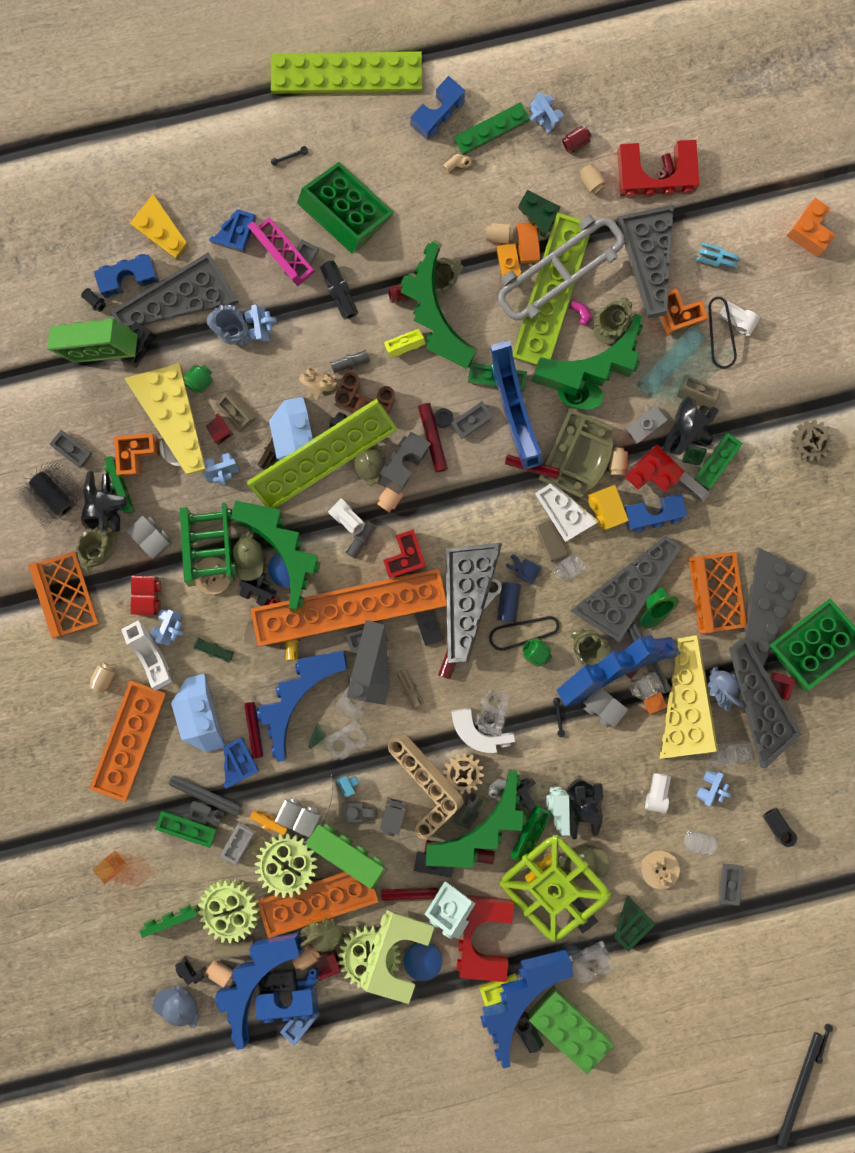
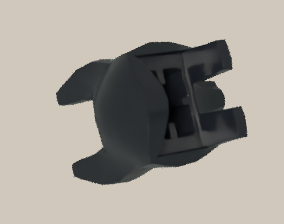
M691 397L684 398L677 409L675 423L666 438L663 451L668 452L679 438L681 440L675 450L677 455H681L692 441L709 446L713 438L706 426L713 422L719 410L711 407L707 415H705L708 407L701 405L698 410L694 399Z
M87 472L84 484L85 504L81 522L85 529H95L99 526V531H108V521H111L112 532H119L120 516L116 511L128 506L127 497L113 494L110 476L107 473L102 474L101 491H97L94 472Z
M576 779L569 785L566 791L569 795L570 835L572 839H577L579 822L591 823L592 834L597 836L600 832L603 818L601 810L604 798L603 785L596 783L592 786L582 779Z

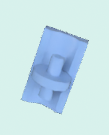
M540 92L536 94V98L530 104L533 113L530 120L532 123L538 121L549 133L562 120L563 114L558 109L552 110L551 106L554 102L550 94L543 96Z
M257 304L251 305L252 309L244 313L245 320L248 323H254L255 327L248 330V336L253 341L269 342V332L273 331L272 325L277 323V319L270 317V312H266L264 307H258Z
M230 453L223 454L221 456L222 463L215 464L214 459L204 460L207 471L202 472V475L205 476L207 482H221L222 486H226V480L232 478V474L240 472L236 461Z
M160 610L158 619L163 621L161 628L155 626L150 634L156 639V643L170 646L171 641H175L177 635L183 636L184 632L180 630L182 625L180 620L183 614L172 610Z
M707 771L703 780L713 784L711 790L700 787L696 796L708 806H712L717 793H719L717 801L721 803L725 796L731 798L732 794L727 792L728 784L724 783L722 789H719L725 774Z

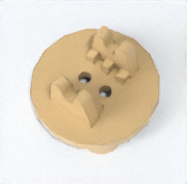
M307 368L299 376L301 383L307 386V397H310L313 393L315 400L319 398L323 391H333L337 386L336 376L329 373H319L315 368Z
M208 557L200 561L196 568L226 566V561L218 557ZM227 574L204 576L196 579V586L199 590L212 595L222 593L231 584Z
M653 851L641 862L642 877L652 888L667 889L674 885L679 878V863L668 851Z

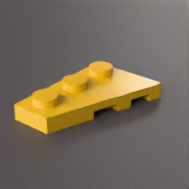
M152 194L130 224L177 260L188 244Z

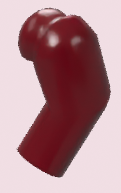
M670 153L661 156L664 166L657 174L659 179H666L675 171Z

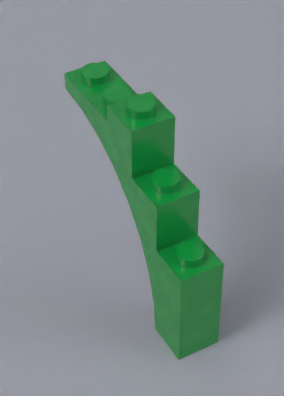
M434 240L431 244L428 243L424 249L423 254H425V258L416 267L415 272H417V275L410 273L408 276H404L400 285L403 287L401 293L421 302L414 309L413 314L415 318L413 321L434 331H430L425 342L428 345L426 349L467 369L478 349L467 343L453 330L439 305L435 285V270L442 243Z
M635 314L622 338L611 348L599 355L575 361H557L540 357L531 381L575 396L578 390L582 391L585 381L603 386L605 381L610 380L612 371L630 377L633 371H637L640 363L637 360L639 352L635 351L638 341H635L636 335H640L643 324H640L642 316Z
M235 500L231 515L232 523L257 533L279 553L290 577L291 595L289 610L292 613L298 614L299 608L302 609L304 604L303 590H307L309 579L306 577L314 579L315 573H319L321 562H318V556L299 552L302 546L299 532L280 529L284 523V517L280 509Z
M508 769L506 785L501 799L482 824L456 839L427 843L426 866L473 868V863H477V851H474V848L498 850V844L502 843V832H499V830L522 831V826H526V814H523L522 809L516 808V806H519V794H516V788L520 786V774H517L516 769Z

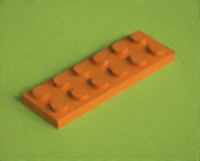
M134 680L129 681L91 782L90 790L122 802H127L166 699V692L161 690L154 691L150 686Z
M345 871L315 880L313 884L306 883L308 890L301 888L302 894L300 895L294 891V897L292 898L289 893H287L286 898H283L281 892L278 897H275V894L257 899L259 900L257 905L260 908V914L268 938L308 926L312 922L323 921L324 918L329 919L379 902L376 889L368 888Z

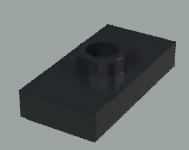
M433 610L415 613L425 646L443 640Z
M417 851L414 871L452 878L453 867L426 866V853Z
M295 969L269 971L258 983L260 994L296 991L298 989Z

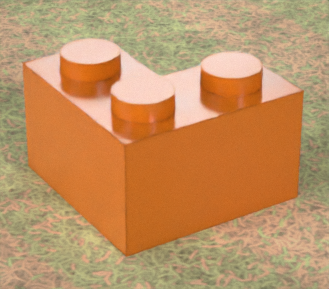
M814 198L786 236L818 257L825 251L836 235L820 224L831 208L817 198Z
M678 289L668 291L667 313L660 316L667 336L701 325L708 319L702 300L683 306Z
M153 433L114 436L116 473L122 478L142 476L140 457L159 456L158 437Z

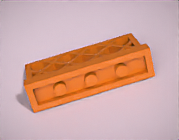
M76 552L28 564L51 638L55 639L99 624ZM73 557L75 564L71 571L62 567L65 559ZM53 564L57 566L52 577L45 574L44 565ZM60 568L69 572L65 583L55 579ZM72 574L80 579L77 589L67 585ZM53 580L63 584L58 595L50 590ZM66 586L75 590L70 601L61 597ZM78 592L86 597L83 607L73 603ZM59 598L69 603L64 613L56 609L55 605ZM71 605L81 609L76 619L66 615ZM83 611L91 614L93 622L84 624L79 621ZM65 617L75 621L71 629L63 631L61 623Z
M736 552L688 558L699 633H713L745 628L747 624ZM731 556L732 565L728 569L721 562L725 557ZM705 559H711L716 563L711 571L706 568ZM718 567L726 571L722 579L714 575ZM728 575L734 578L732 587L724 583ZM711 577L718 582L714 590L708 587V581ZM721 585L728 590L724 599L716 593ZM731 594L737 597V603L734 607L727 602ZM714 596L721 601L716 609L711 606V599ZM724 604L731 609L727 617L719 612ZM734 612L739 615L740 624L735 625L730 621ZM718 615L724 621L720 627L714 628L713 619Z

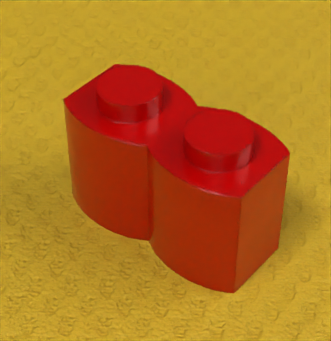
M132 576L131 615H157V612L160 611L161 601L158 600V592H161V581H158V577Z

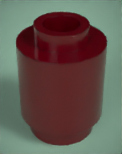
M581 125L566 134L565 138L562 139V143L568 153L576 152L589 144L592 136L589 129Z

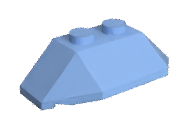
M303 397L284 400L269 420L276 458L279 461L313 440Z
M206 674L187 678L171 702L181 740L205 752L224 748L225 742Z

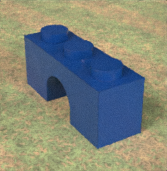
M448 75L436 89V98L442 103L441 107L429 109L422 104L410 117V125L425 139L428 140L431 135L434 137L440 130L441 124L448 122L453 115L452 112L456 108H461L465 103L466 90Z
M149 254L137 255L132 260H120L115 265L101 266L99 270L94 271L99 291L105 298L123 293L121 283L128 275L135 276L137 283L141 287L159 282L153 259Z
M682 494L660 499L661 510L658 515L648 513L644 502L624 507L629 520L626 522L627 529H633L635 533L644 531L645 526L652 525V528L664 526L663 522L670 521L671 524L682 522V518L687 516Z
M317 988L292 991L293 1001L289 1007L281 1002L280 992L255 995L256 1019L263 1020L264 1023L275 1022V1018H282V1021L294 1020V1016H301V1019L313 1018V1014L319 1012Z

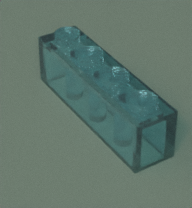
M692 325L636 385L651 397L707 337Z

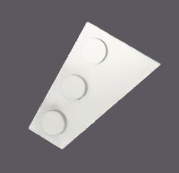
M553 482L535 493L565 542L599 522Z

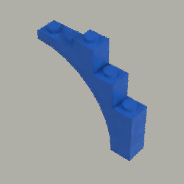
M509 340L491 345L493 377L501 396L502 408L509 423L510 435L524 470L543 465L542 454L521 393L512 345Z
M653 636L639 637L625 650L612 651L598 664L582 667L560 686L557 692L565 707L578 705L588 696L612 681L649 664L674 658L680 654V651L672 637L654 639Z
M344 650L297 659L298 663H295L297 675L300 674L301 678L279 682V686L276 687L277 697L281 698V701L259 706V710H257L258 721H262V725L270 724L268 734L270 739L273 738L274 746L271 749L273 758H276L277 762L287 759V728L299 700L318 681L331 674L348 669Z
M300 932L256 940L250 946V957L254 961L238 964L232 974L233 981L236 984L229 987L224 986V988H221L216 993L215 1002L219 1007L220 1013L228 1012L227 1021L231 1024V1036L233 1043L236 1045V1050L244 1049L250 1041L248 1012L253 993L260 980L272 968L285 961L298 958L304 952V947H300V944L303 943Z
M566 950L522 960V969H519L521 979L501 984L503 992H500V999L502 1003L482 1007L483 1015L480 1016L482 1027L487 1029L488 1034L492 1037L493 1044H496L497 1049H494L497 1062L500 1061L503 1069L511 1067V1038L523 1011L545 989L562 980L574 977L571 959Z

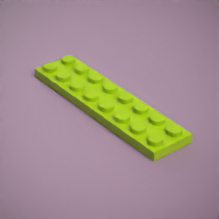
M422 52L271 53L272 94L422 92Z
M557 212L543 258L582 231L578 225L581 221L580 219ZM590 235L558 257L571 276L579 271ZM552 262L538 272L528 306L565 281ZM574 284L539 308L540 313L535 318L531 319L528 316L523 319L513 350V358L515 360L536 366L540 357L551 359Z
M376 398L247 481V484L266 507L276 508L357 457L361 452L368 450L398 431V428Z

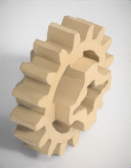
M457 752L455 759L450 756V763H444L447 769L442 770L443 774H447L445 778L456 790H460L461 795H463L464 790H467L468 794H471V788L477 790L476 784H482L479 777H484V773L480 772L483 769V765H477L480 760H473V754L466 757V752H463L462 756H459ZM458 761H468L469 763L460 764ZM453 766L455 775L451 778L450 771ZM476 769V776L473 780L471 772ZM459 770H467V776H459ZM459 782H466L467 785L461 786V785H458V783H459Z

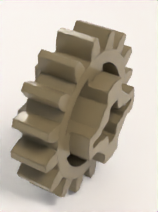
M817 420L811 421V424L809 421H805L804 425H798V430L792 432L795 437L791 438L790 441L795 442V444L791 446V449H797L795 455L801 454V460L807 458L808 462H812L813 459L819 461L821 457L825 458L828 456L826 452L832 451L829 445L834 444V441L830 440V437L834 434H828L827 431L830 427L824 428V422L817 425ZM810 439H814L815 443H810Z

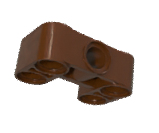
M345 373L335 394L337 406L352 414L373 401V399L358 394L360 380L356 373ZM349 378L356 379V383L353 386H348L346 381ZM383 386L379 389L376 398L389 415L395 402V393L390 386ZM384 392H389L392 395L389 400H383L381 396ZM341 396H348L349 401L346 404L339 402Z

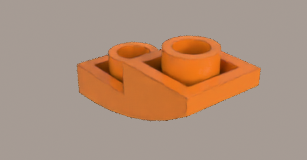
M516 223L515 229L519 242L518 252L521 263L539 262L540 250L536 225Z

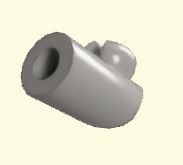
M497 779L489 786L488 793L491 798L499 796L498 794L504 790L506 780Z

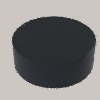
M446 408L437 410L434 415L436 425L440 428L449 427L453 421L452 412Z

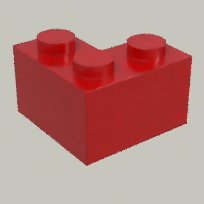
M656 445L631 467L625 478L638 490L648 481L652 480L666 492L679 481L684 470Z
M414 529L395 535L401 554L383 560L389 579L426 567Z

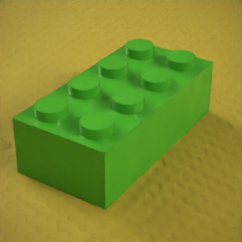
M107 318L104 321L90 320L87 323L75 322L70 325L59 324V326L50 327L47 349L73 363L135 357L138 334L131 331L129 327L121 325L113 318Z
M318 824L305 845L368 888L375 889L388 869L384 866L386 862L375 856L373 858L370 857L368 850L358 845L355 847L352 845L353 840L342 834L340 836L337 835L338 830L329 824H324V826Z
M554 985L527 1013L529 1021L587 1075L614 1046L611 1038Z

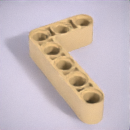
M400 735L389 742V752L437 805L415 828L419 838L428 839L463 806L464 801L458 791L407 736ZM398 742L402 745V749L398 747ZM410 756L415 759V764L411 761ZM423 771L427 772L428 778L424 776ZM436 785L441 788L442 792L437 790ZM449 800L454 802L455 807L450 805ZM437 813L441 814L442 819L438 818ZM424 825L428 826L429 831L425 829Z

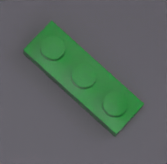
M470 363L467 383L497 387L493 377L492 366ZM516 370L520 389L524 392L527 371Z
M727 432L693 479L709 491L743 443Z
M115 457L104 458L106 462L104 469L107 475L111 476L112 482L110 485L113 492L117 493V496H124L128 499V506L120 509V511L126 514L135 512L124 478L116 473Z
M537 804L535 805L536 807L532 810L526 826L523 828L510 854L511 858L521 861L522 856L534 850L552 814L550 810Z
M162 810L155 830L210 848L217 828Z
M191 904L180 908V912L173 914L172 911L164 914L160 920L155 921V919H151L144 923V926L139 931L140 935L144 938L197 917L200 911L198 905L191 907Z

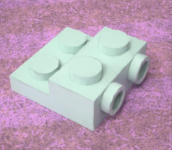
M550 787L549 795H546V807L552 812L554 826H556L561 835H570L569 795L565 790H562V787Z
M445 881L424 915L430 919L429 923L434 927L443 929L442 933L446 937L459 939L469 923L466 919L476 903Z

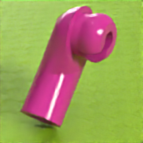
M574 300L570 309L580 313L581 319L579 322L581 325L588 326L589 322L592 321L589 308Z

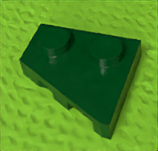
M529 190L526 191L518 206V209L528 217L529 222L532 225L535 224L540 229V235L544 238L553 224L557 212L559 213L561 206Z
M627 896L614 937L629 952L655 925V922Z

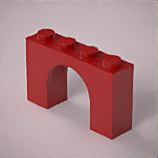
M679 140L676 142L673 148L675 171L673 175L666 179L651 178L643 171L640 161L639 143L620 144L617 151L620 196L633 198L637 195L651 197L656 194L670 196L680 192L685 195L694 193L700 185L697 140Z
M467 895L476 904L466 919L469 923L463 931V939H459L458 951H461V959H457L456 971H459L460 978L507 982V957L482 954L475 949L471 939L475 929L485 922L512 924L514 902L512 899Z

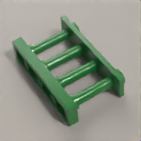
M226 502L222 503V512L194 515L188 507L180 508L184 582L188 587L196 586V579L198 577L227 574L228 579L232 582L234 581V575H237L236 563H233L230 526L232 509L228 508ZM223 519L224 530L195 533L192 529V525L195 522ZM224 537L225 548L202 551L194 549L193 543H196L197 540ZM216 556L226 557V566L206 569L195 568V561L197 559Z

